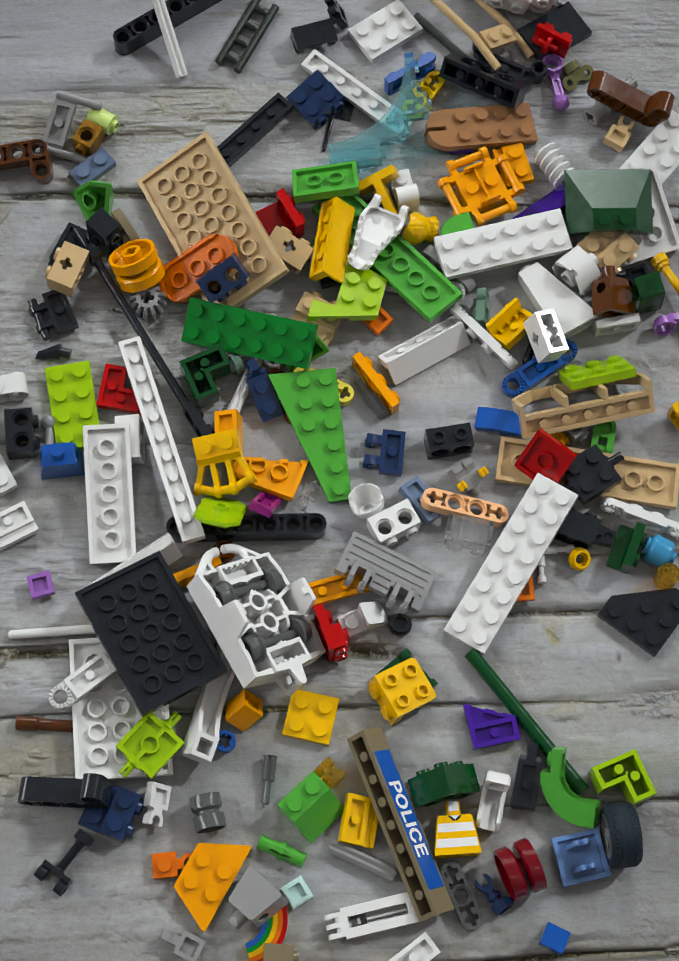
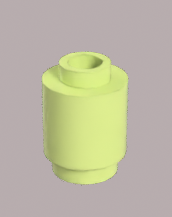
M91 108L86 117L87 120L103 127L104 134L107 135L116 133L120 125L118 116L104 109L98 111Z

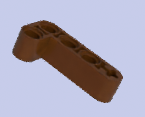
M600 70L592 72L587 88V95L649 127H655L670 117L675 96L668 91H659L650 96Z
M33 139L0 145V171L30 166L31 173L38 183L46 185L53 180L54 172L51 153L43 140ZM37 148H44L41 155H34ZM15 152H23L20 158H13ZM40 169H47V173L44 176L37 175Z

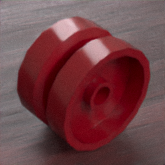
M527 838L514 842L512 851L506 846L493 851V858L499 876L514 902L527 897V887L533 893L547 888V880L542 865Z

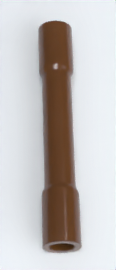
M17 715L15 729L73 733V720L44 719Z

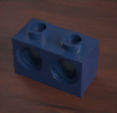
M234 252L200 276L196 283L211 303L216 300L220 303L230 296L228 293L233 288L239 290L248 283L246 279H248L250 273ZM228 269H236L239 272V277L231 278L228 275ZM210 282H219L221 290H212Z

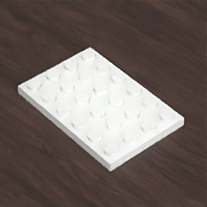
M98 638L69 640L70 675L105 650ZM116 672L72 705L76 779H83V774L85 773L101 774L108 780L125 779L118 771L128 761L125 755L116 748V745L142 717ZM169 704L152 713L157 718L166 721L169 718ZM172 758L155 777L173 775ZM135 768L126 779L147 778L148 776Z

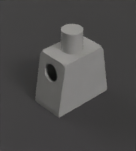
M249 866L229 896L228 900L237 910L228 921L237 930L248 919L256 927H261L285 907L289 901L254 868Z

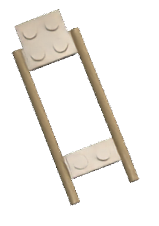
M429 0L472 40L495 71H498L502 65L492 54L493 51L516 43L528 60L535 55L513 25L494 7L484 4L485 0L474 1L500 25L480 31L478 34L441 0Z

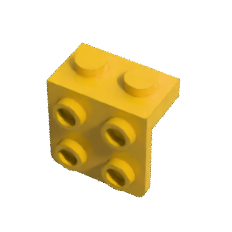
M409 658L375 675L368 684L371 697L377 700L381 707L380 711L383 718L388 720L391 726L398 723L405 714L436 698L433 687L415 658Z

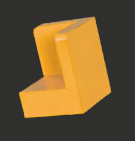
M243 689L226 704V721L241 731H246L263 717V700L247 689Z

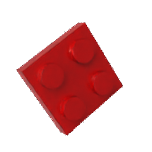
M540 428L513 466L532 480H534L537 473H540L558 483L578 455Z

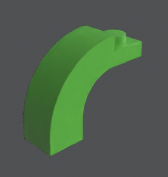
M556 746L548 754L547 765L550 766V769L545 768L540 772L544 796L550 807L564 820L577 826L594 829L599 824L601 800L583 798L570 789L565 778L567 747Z

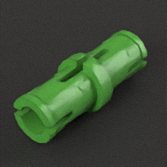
M264 834L261 835L256 847L258 850L275 856L278 861L282 859L299 868L302 867L307 853L288 846L287 842L283 841L281 843Z

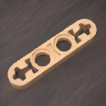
M437 488L426 489L420 499V503L425 510L492 527L503 526L509 517L507 508L501 504ZM429 496L433 497L434 503L430 502ZM448 501H456L459 509L450 508ZM477 506L481 510V514H473L470 507ZM495 512L499 513L500 519L496 518Z

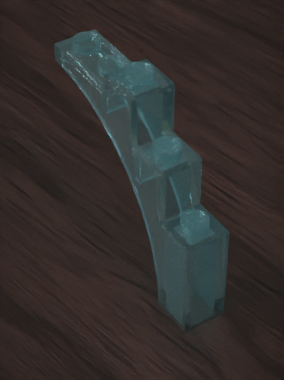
M413 52L404 53L402 84L395 101L386 114L375 125L360 135L342 142L328 144L330 164L356 161L357 169L383 166L382 159L386 158L385 145L406 143L405 135H410L408 122L428 120L429 112L433 111L431 98L427 99L426 91L422 92L420 79L416 80L415 73L419 72L418 59L414 60Z

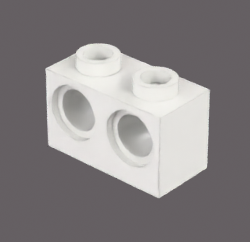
M407 498L367 518L366 526L374 541L390 548L398 543V539L404 536L409 538L417 534L421 521ZM407 517L411 522L409 524H402L399 519ZM386 527L390 530V533L386 535L381 534L379 529Z

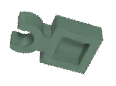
M483 287L477 288L478 300H476V309H473L472 316L476 322L486 329V324L490 320V308L488 306L490 295L487 292V288Z

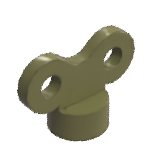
M577 59L563 66L566 76L561 81L562 88L570 92L577 87L579 81H589L594 71L593 68L589 65L580 67ZM585 70L588 72V76L584 75ZM567 81H571L572 85L568 86Z

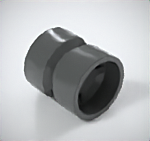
M207 792L189 798L192 813L197 815L193 819L196 833H208L227 827L224 812L219 811L222 806L220 792Z

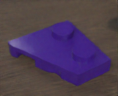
M463 704L473 750L520 741L521 737L515 715L501 714L495 710L481 709L470 704Z

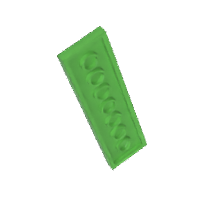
M357 194L338 197L355 208L349 248L351 249L354 246L360 214L368 206ZM322 199L314 206H312V212L318 218L320 215L321 203L329 199ZM400 234L385 247L371 266L377 274L387 280V284L429 323L462 298L463 293Z

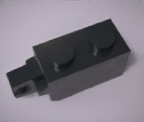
M572 507L554 539L567 544H574L575 547L587 550L593 544L610 547L616 532L601 525L602 520L597 519L594 514H583L575 511Z

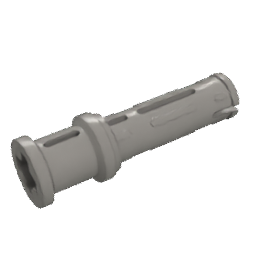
M628 76L623 82L629 84L635 78ZM634 81L631 86L636 88L638 86L637 81ZM596 100L595 105L583 111V116L589 124L595 126L599 123L600 118L611 113L612 108Z

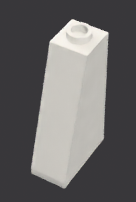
M538 262L532 265L527 264L518 272V282L536 310L554 309L566 340L594 325L598 319V316L593 315V308Z

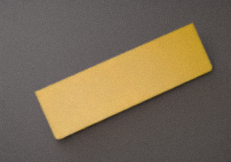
M337 196L321 203L309 278L315 282L327 276L338 283H342L344 280L355 208Z

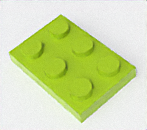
M619 355L609 356L607 360L603 361L590 360L585 365L580 366L567 365L564 369L558 370L559 379L571 391L637 377L636 368Z

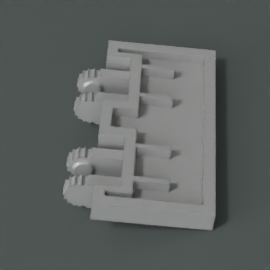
M353 531L334 573L343 577L346 570H350L343 584L347 587L352 583L355 573L363 576L357 586V592L359 593L363 592L368 579L370 583L367 589L382 597H385L388 590H391L385 605L389 608L394 604L397 594L404 596L405 598L399 607V613L401 614L405 613L411 600L412 603L408 610L418 614L437 573Z

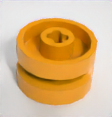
M149 239L129 241L119 246L109 256V264L112 271L116 275L120 288L125 292L133 293L146 290L156 285L165 275V268L158 257L155 244Z

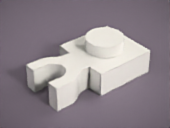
M154 781L147 782L143 806L148 807L143 816V824H152L153 822V827L163 826L162 811H168L172 787Z

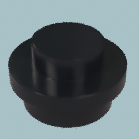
M398 613L390 618L388 627L393 635L403 637L411 631L412 622L407 615Z

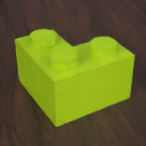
M636 749L596 765L588 772L598 795L620 785L627 802L635 806L651 799L657 794Z

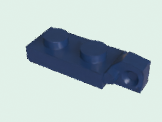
M256 359L247 361L246 366L249 373L245 375V382L261 422L263 423L283 415L284 413L265 368L260 369Z

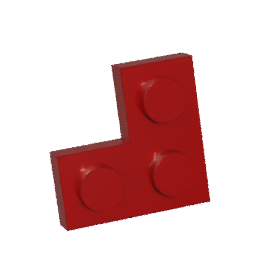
M105 364L96 406L101 409L141 415L133 389L125 388L128 375L125 366Z

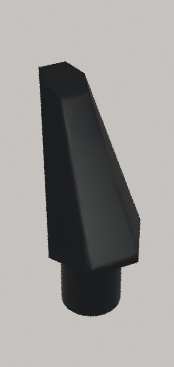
M57 344L38 351L35 359H59L60 356L70 359L72 350L62 348V344Z

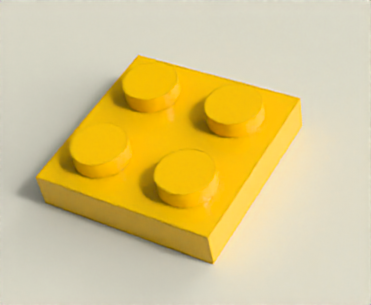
M298 689L291 696L282 736L329 746L339 698Z

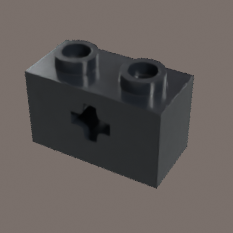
M102 208L85 222L90 243H93L95 246L99 245L107 258L115 249L124 244L120 224Z

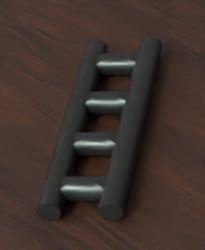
M251 0L215 59V62L218 65H222L227 60L236 64L234 71L240 74L277 14L279 6L272 4L270 9L259 5L261 0ZM254 12L265 16L260 25L249 21ZM244 28L255 32L251 41L240 37ZM234 44L246 48L241 57L230 53Z

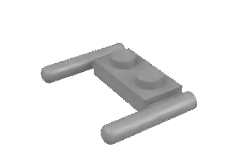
M58 90L43 141L49 148L51 155L81 163L86 159L85 156L63 150L77 109L76 106L78 104L99 111L103 105L99 101Z

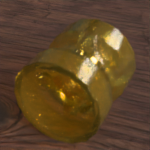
M673 563L662 564L654 574V585L659 590L673 588L679 580V568Z
M331 757L326 758L314 770L331 790L346 776L342 769H338L335 766V761Z

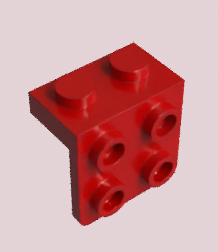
M284 188L276 192L275 203L255 212L268 236L271 235L276 225L280 228L281 226L288 228L296 238L304 235L305 217L302 212L296 210V204L292 195H287Z

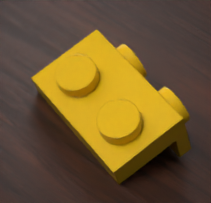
M514 298L486 324L487 332L503 348L509 351L527 334L523 323L532 313L523 309L520 300Z

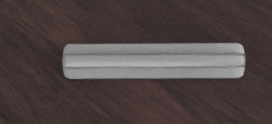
M333 840L328 848L329 853L389 881H393L397 874V868L336 840Z

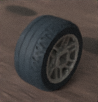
M630 802L604 805L600 810V833L608 865L614 869L638 866L643 858V839L639 817L634 805Z

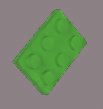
M356 161L292 170L295 203H306L314 200L331 199L335 196L342 197L360 194Z

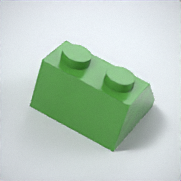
M314 771L277 804V809L310 844L342 815L344 808L331 789Z

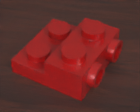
M323 604L313 606V621L326 650L328 662L332 660L340 662L347 659L350 641L347 629H342L340 622L331 624L333 623L329 609H324Z

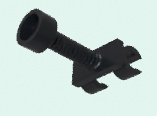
M80 828L74 835L76 839L74 845H72L57 866H53L45 859L34 873V876L41 882L51 870L60 876L61 879L53 888V891L60 897L73 882L64 874V870L68 868L69 864H71L83 847L89 848L95 841Z

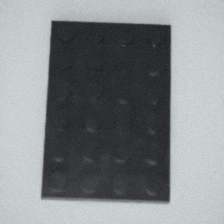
M160 551L75 592L76 599L141 717L227 674L226 666Z

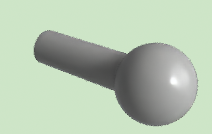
M51 414L44 416L41 420V427L45 431V445L54 444L53 424L55 419Z

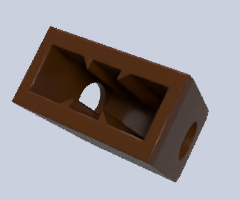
M615 266L602 267L603 278L592 282L593 315L611 318L635 314L636 309L629 281L625 278L616 277Z

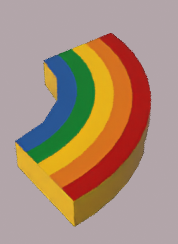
M286 906L265 922L258 935L245 944L250 961H263L264 943L282 944L288 926Z

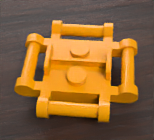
M484 146L479 148L477 152L454 161L451 159L445 162L450 177L439 179L437 184L440 189H443L451 204L454 216L469 212L476 226L480 227L486 221L509 212L512 214L518 211L517 204L512 198L523 194L526 189L517 179L509 164L510 159L506 153L491 160L488 149ZM480 159L482 160L478 163L465 167L463 172L458 173L457 169L460 167H463ZM502 167L512 186L511 189L507 190L496 168ZM451 186H453V188L455 189V191H456V193H457V195H458V197H459V199H460V201H461L463 207H461V205H460V203H459V201H458V199H457V197H456L454 191L452 190Z

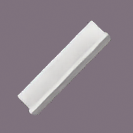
M451 316L379 355L378 359L380 364L388 369L393 383L397 385L469 346L470 341L463 322Z
M166 533L89 585L157 551L161 552L168 566L181 558L182 553L174 543L175 541L171 535Z

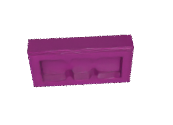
M261 491L250 502L248 509L270 518L281 507L283 499Z

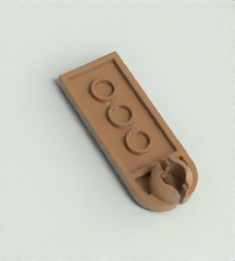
M522 103L515 109L505 105L437 110L429 116L424 137H426L425 143L430 148L441 151L479 149L484 146L486 148L503 147L520 142L523 145L536 144L538 141L529 103Z

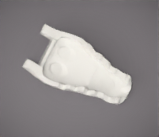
M375 193L369 205L360 214L354 246L348 255L349 264L363 271L370 269L377 256L400 234L410 207L402 205L399 214H395L379 207L382 196Z

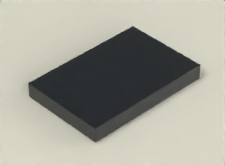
M569 1L517 29V32L535 54L536 60L542 61L546 56L542 53L543 48L531 42L539 22L542 24L546 22L552 24L555 31L559 33L567 32L571 34L573 40L570 47L592 35L591 29Z

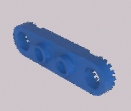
M570 339L566 340L568 347L572 350V354L562 355L557 360L538 364L536 357H534L504 378L501 387L502 392L507 397L515 398L531 389L575 359L578 352L576 343L570 341ZM514 381L519 385V389L510 391L507 383Z

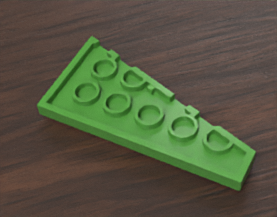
M336 368L269 374V379L277 393V397L287 414V418L301 447L305 451L328 503L349 501L348 496L351 492Z

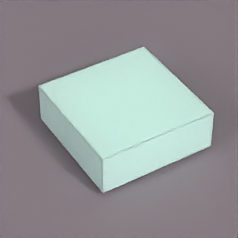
M301 875L280 888L284 897L289 901L292 910L314 898Z

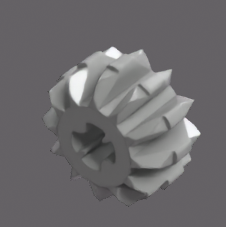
M159 286L155 288L150 287L140 292H133V296L129 297L131 309L135 312L137 318L143 316L144 321H147L148 317L156 320V314L163 315V308L167 307L166 295L164 292H161Z

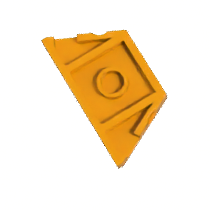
M197 843L173 888L182 899L185 907L191 913L201 931H206L251 850V846Z

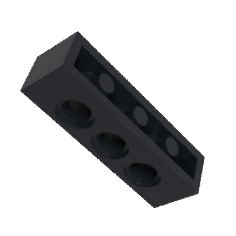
M455 51L444 57L439 77L512 109L523 103L529 86L527 82L499 70L495 71L492 67Z

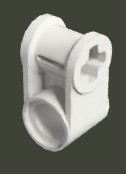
M12 372L0 376V403L20 401L29 397L26 376L23 372Z

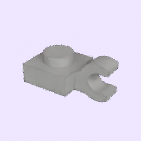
M165 929L161 936L162 940L176 946L173 954L186 961H197L206 943L205 940L186 930L183 931L180 937Z

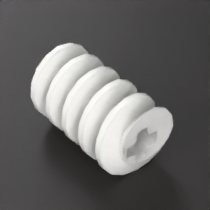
M552 142L542 147L535 154V162L540 166L545 176L549 178L555 190L562 191L564 190V170L575 169L570 168V162L565 161L566 157L561 155V150L556 149V143Z

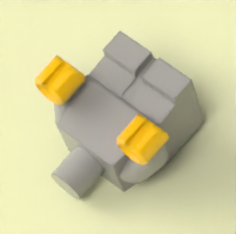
M469 457L447 473L458 491L466 493L470 490L474 497H477L482 493L478 484L483 482V478L489 474V471L485 466L477 469L473 460Z

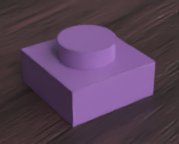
M49 570L26 576L32 600L55 595Z

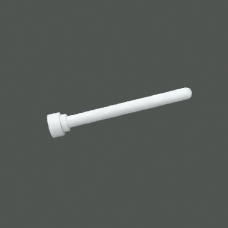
M91 625L10 630L8 637L10 639H26L96 633Z

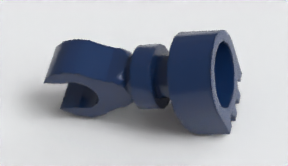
M483 873V877L488 882V885L482 887L475 879V887L479 892L488 896V902L494 904L491 910L498 917L511 908L514 901L509 896H504L501 899V893L498 890L495 891L491 877Z

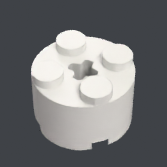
M578 245L559 258L552 266L555 277L564 282L579 297L584 296L592 289V282L594 280L603 278L597 266L599 263L597 257L593 253H586Z

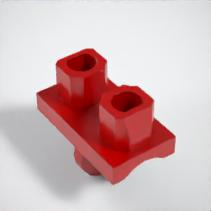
M539 22L531 42L542 47L543 54L546 55L550 51L564 59L567 56L573 39L572 35L567 32L559 33L555 31L552 24L548 22L542 24Z

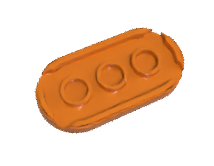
M211 234L206 236L164 266L165 275L159 281L161 292H164L166 298L175 303H185L190 300V297H196L203 292L196 283V280L234 252L238 257L236 244L225 235ZM234 268L228 269V274H229ZM217 281L210 282V286L215 284Z

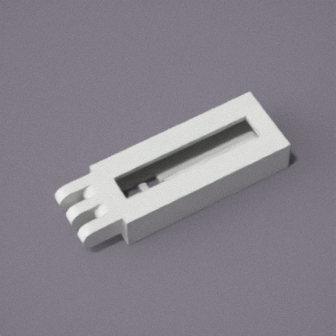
M407 892L339 908V912L323 916L324 921H331L333 919L335 921L334 924L326 926L327 931L337 929V933L328 936L329 941L345 937L346 941L419 922ZM365 913L367 924L360 925V917L350 920L349 917Z

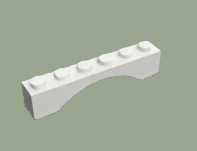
M219 644L216 646V651L228 672L202 687L184 739L185 744L179 754L199 763L212 762L219 741L223 706L235 676V672Z

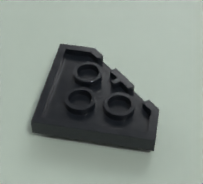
M677 588L613 595L597 616L655 657L679 624V590Z

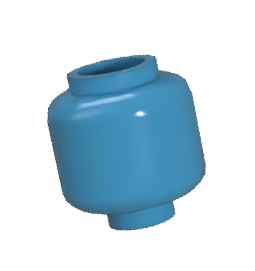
M657 534L652 537L648 536L641 548L643 560L658 568H664L667 564L672 565L677 556V553L674 552V542Z

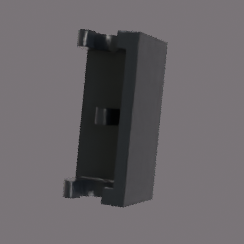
M332 18L291 28L290 38L296 53H299L302 49L330 42L332 44L338 42Z

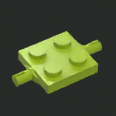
M176 711L166 721L157 718L153 713L142 717L116 745V748L125 755L128 761L118 773L126 779L136 768L152 780L185 744L173 730V727L182 717Z

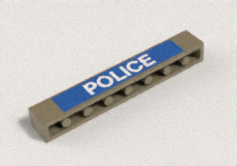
M382 727L364 729L348 738L347 741L419 923L437 918L454 910L455 908Z

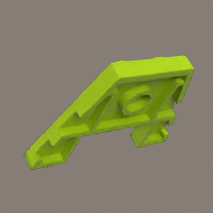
M347 256L344 280L340 287L336 305L312 300L307 321H316V319L335 321L336 318H348V321L377 320L387 280L370 269L363 271L354 268L349 264Z

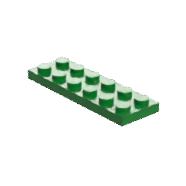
M190 297L181 341L209 348L221 344L224 351L309 369L318 325Z

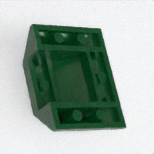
M651 169L564 170L565 222L568 235H588L590 232L630 231L631 235L653 234Z

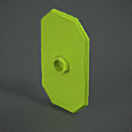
M214 496L204 497L193 517L201 523L209 524V526L227 529V527L240 525L247 506L235 499L225 497L217 499Z

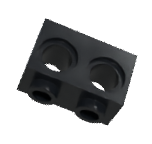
M32 407L4 409L6 453L9 460L37 458L36 450H40L39 436H35V429L39 428L38 415H34ZM20 420H27L25 425H17ZM22 441L29 442L25 447H18V444Z
M470 422L425 429L423 439L428 460L468 454L473 451L474 439Z

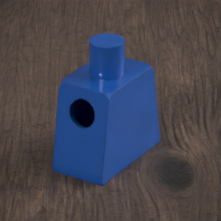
M74 442L42 445L40 450L41 480L85 475L83 452Z

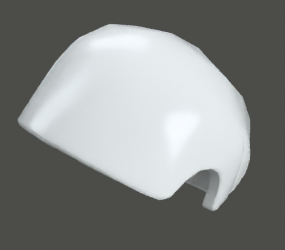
M361 484L349 493L350 508L357 518L367 519L381 512L384 507V498L381 490L374 484Z

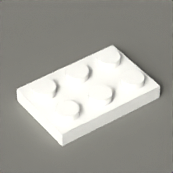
M400 0L392 2L348 29V35L372 64L423 33L422 26Z

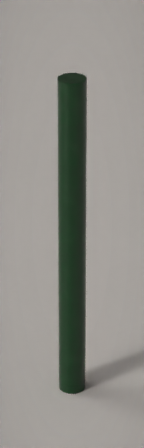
M473 648L464 657L508 711L515 715L517 722L534 743L539 744V749L548 758L549 752H552V749L556 747L555 744L479 651ZM566 759V782L577 795H581L589 786Z

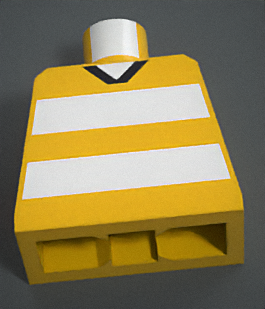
M460 801L445 802L446 815L437 816L434 859L479 856L482 852L472 814H461Z

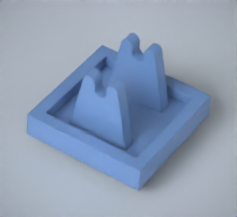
M598 828L550 839L562 888L611 877Z

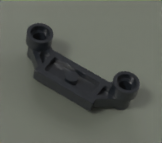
M473 43V57L478 62L491 67ZM492 53L502 65L499 71L524 82L540 84L546 76L548 66L542 60L534 61L531 67L528 68Z

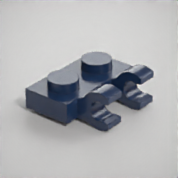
M383 429L382 435L367 433L365 447H381L380 456L365 454L363 468H379L378 475L401 477L406 432Z

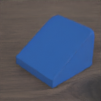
M548 922L538 945L561 956L571 933Z

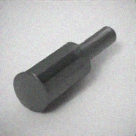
M361 379L356 380V384L367 398L365 402L378 419L384 418L389 413L387 407L376 393L373 395Z
M270 754L263 755L261 779L264 781L263 805L269 804L271 782L275 781L278 757Z

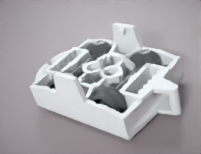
M236 544L221 545L220 551L217 547L206 551L201 558L193 580L186 587L242 687L245 689L276 682L286 695L292 696L307 681L303 668L314 663L326 652L318 631L308 616L310 609L316 601V597L304 577L290 584L281 567L269 552L260 554ZM220 551L222 554L233 553L240 558V560L218 566L217 568H214L211 563L214 557L219 556ZM210 579L215 586L213 588L208 583Z

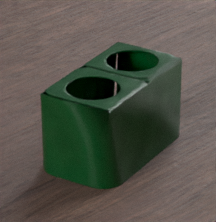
M658 270L634 278L631 293L636 313L643 314L661 309L665 298V289Z

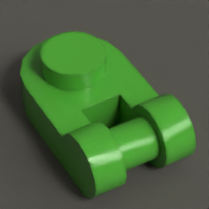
M615 421L595 424L593 426L589 448L596 444L602 452L613 453L616 435ZM598 440L607 441L606 446L599 445Z

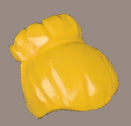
M413 211L409 215V223L403 232V238L411 245H416L423 241L434 242V237L439 235V220L437 217H426Z

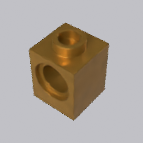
M84 118L71 138L74 150L83 156L87 155L90 157L94 154L105 139L103 127Z

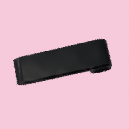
M96 773L83 774V779L24 776L21 778L17 802L29 806L108 809L112 782L105 776Z

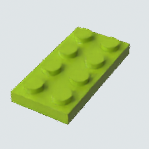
M88 360L46 367L45 374L51 413L55 419L53 427L56 443L74 442L80 450H84L83 426L100 425L90 362Z

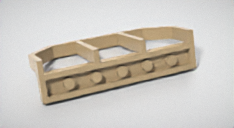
M636 372L637 377L573 391L564 383H559L523 392L511 399L513 411L519 416L522 438L529 439L533 438L540 428L548 434L653 413L655 412L652 380L643 373ZM627 384L640 385L645 389L609 397L608 388L605 386ZM591 389L601 397L600 399L569 405L568 396L565 394ZM551 397L562 406L528 414L524 412V406L530 402Z

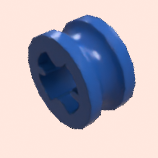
M229 730L219 731V741L216 749L221 753H229L234 750L236 746L234 734ZM222 736H226V739L228 737L232 739L229 741V747L225 748L224 745L222 747L219 745Z

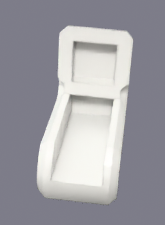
M491 770L486 772L475 819L476 828L492 832L499 831L506 793L511 782V777L508 774Z

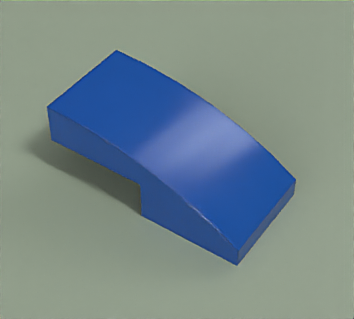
M478 407L474 425L476 431L498 432L500 436L522 437L519 416L514 411Z

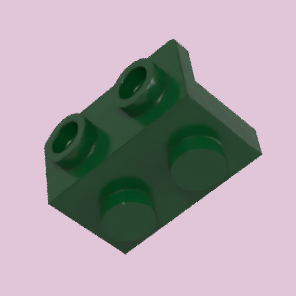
M637 522L634 528L625 525L619 526L606 563L607 567L628 574L632 566H637L640 554L637 553L638 547H643L647 537V533H644L645 524Z

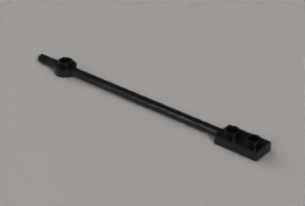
M80 226L73 228V232L82 247L89 250L90 264L95 266L136 334L140 336L146 350L181 404L183 414L196 435L201 437L214 434L213 427L205 423L201 408L198 405L195 406L192 400H188L101 259L104 255L99 245L95 246L93 243H90Z

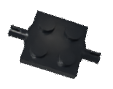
M595 444L578 454L563 475L565 484L562 486L578 494V499L584 505L621 483L622 478L615 470L614 465L623 461L624 456L621 455V452H618L608 458Z

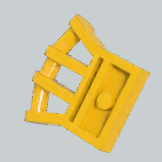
M235 428L192 438L196 464L198 466L196 483L193 490L194 496H201L202 494L219 499L223 498V495L226 494L237 495L240 490L249 484L258 482L256 475L244 459L238 429ZM232 460H237L246 474L239 481L236 479ZM225 462L229 485L224 486L221 484L217 464ZM206 466H210L214 487L203 485Z

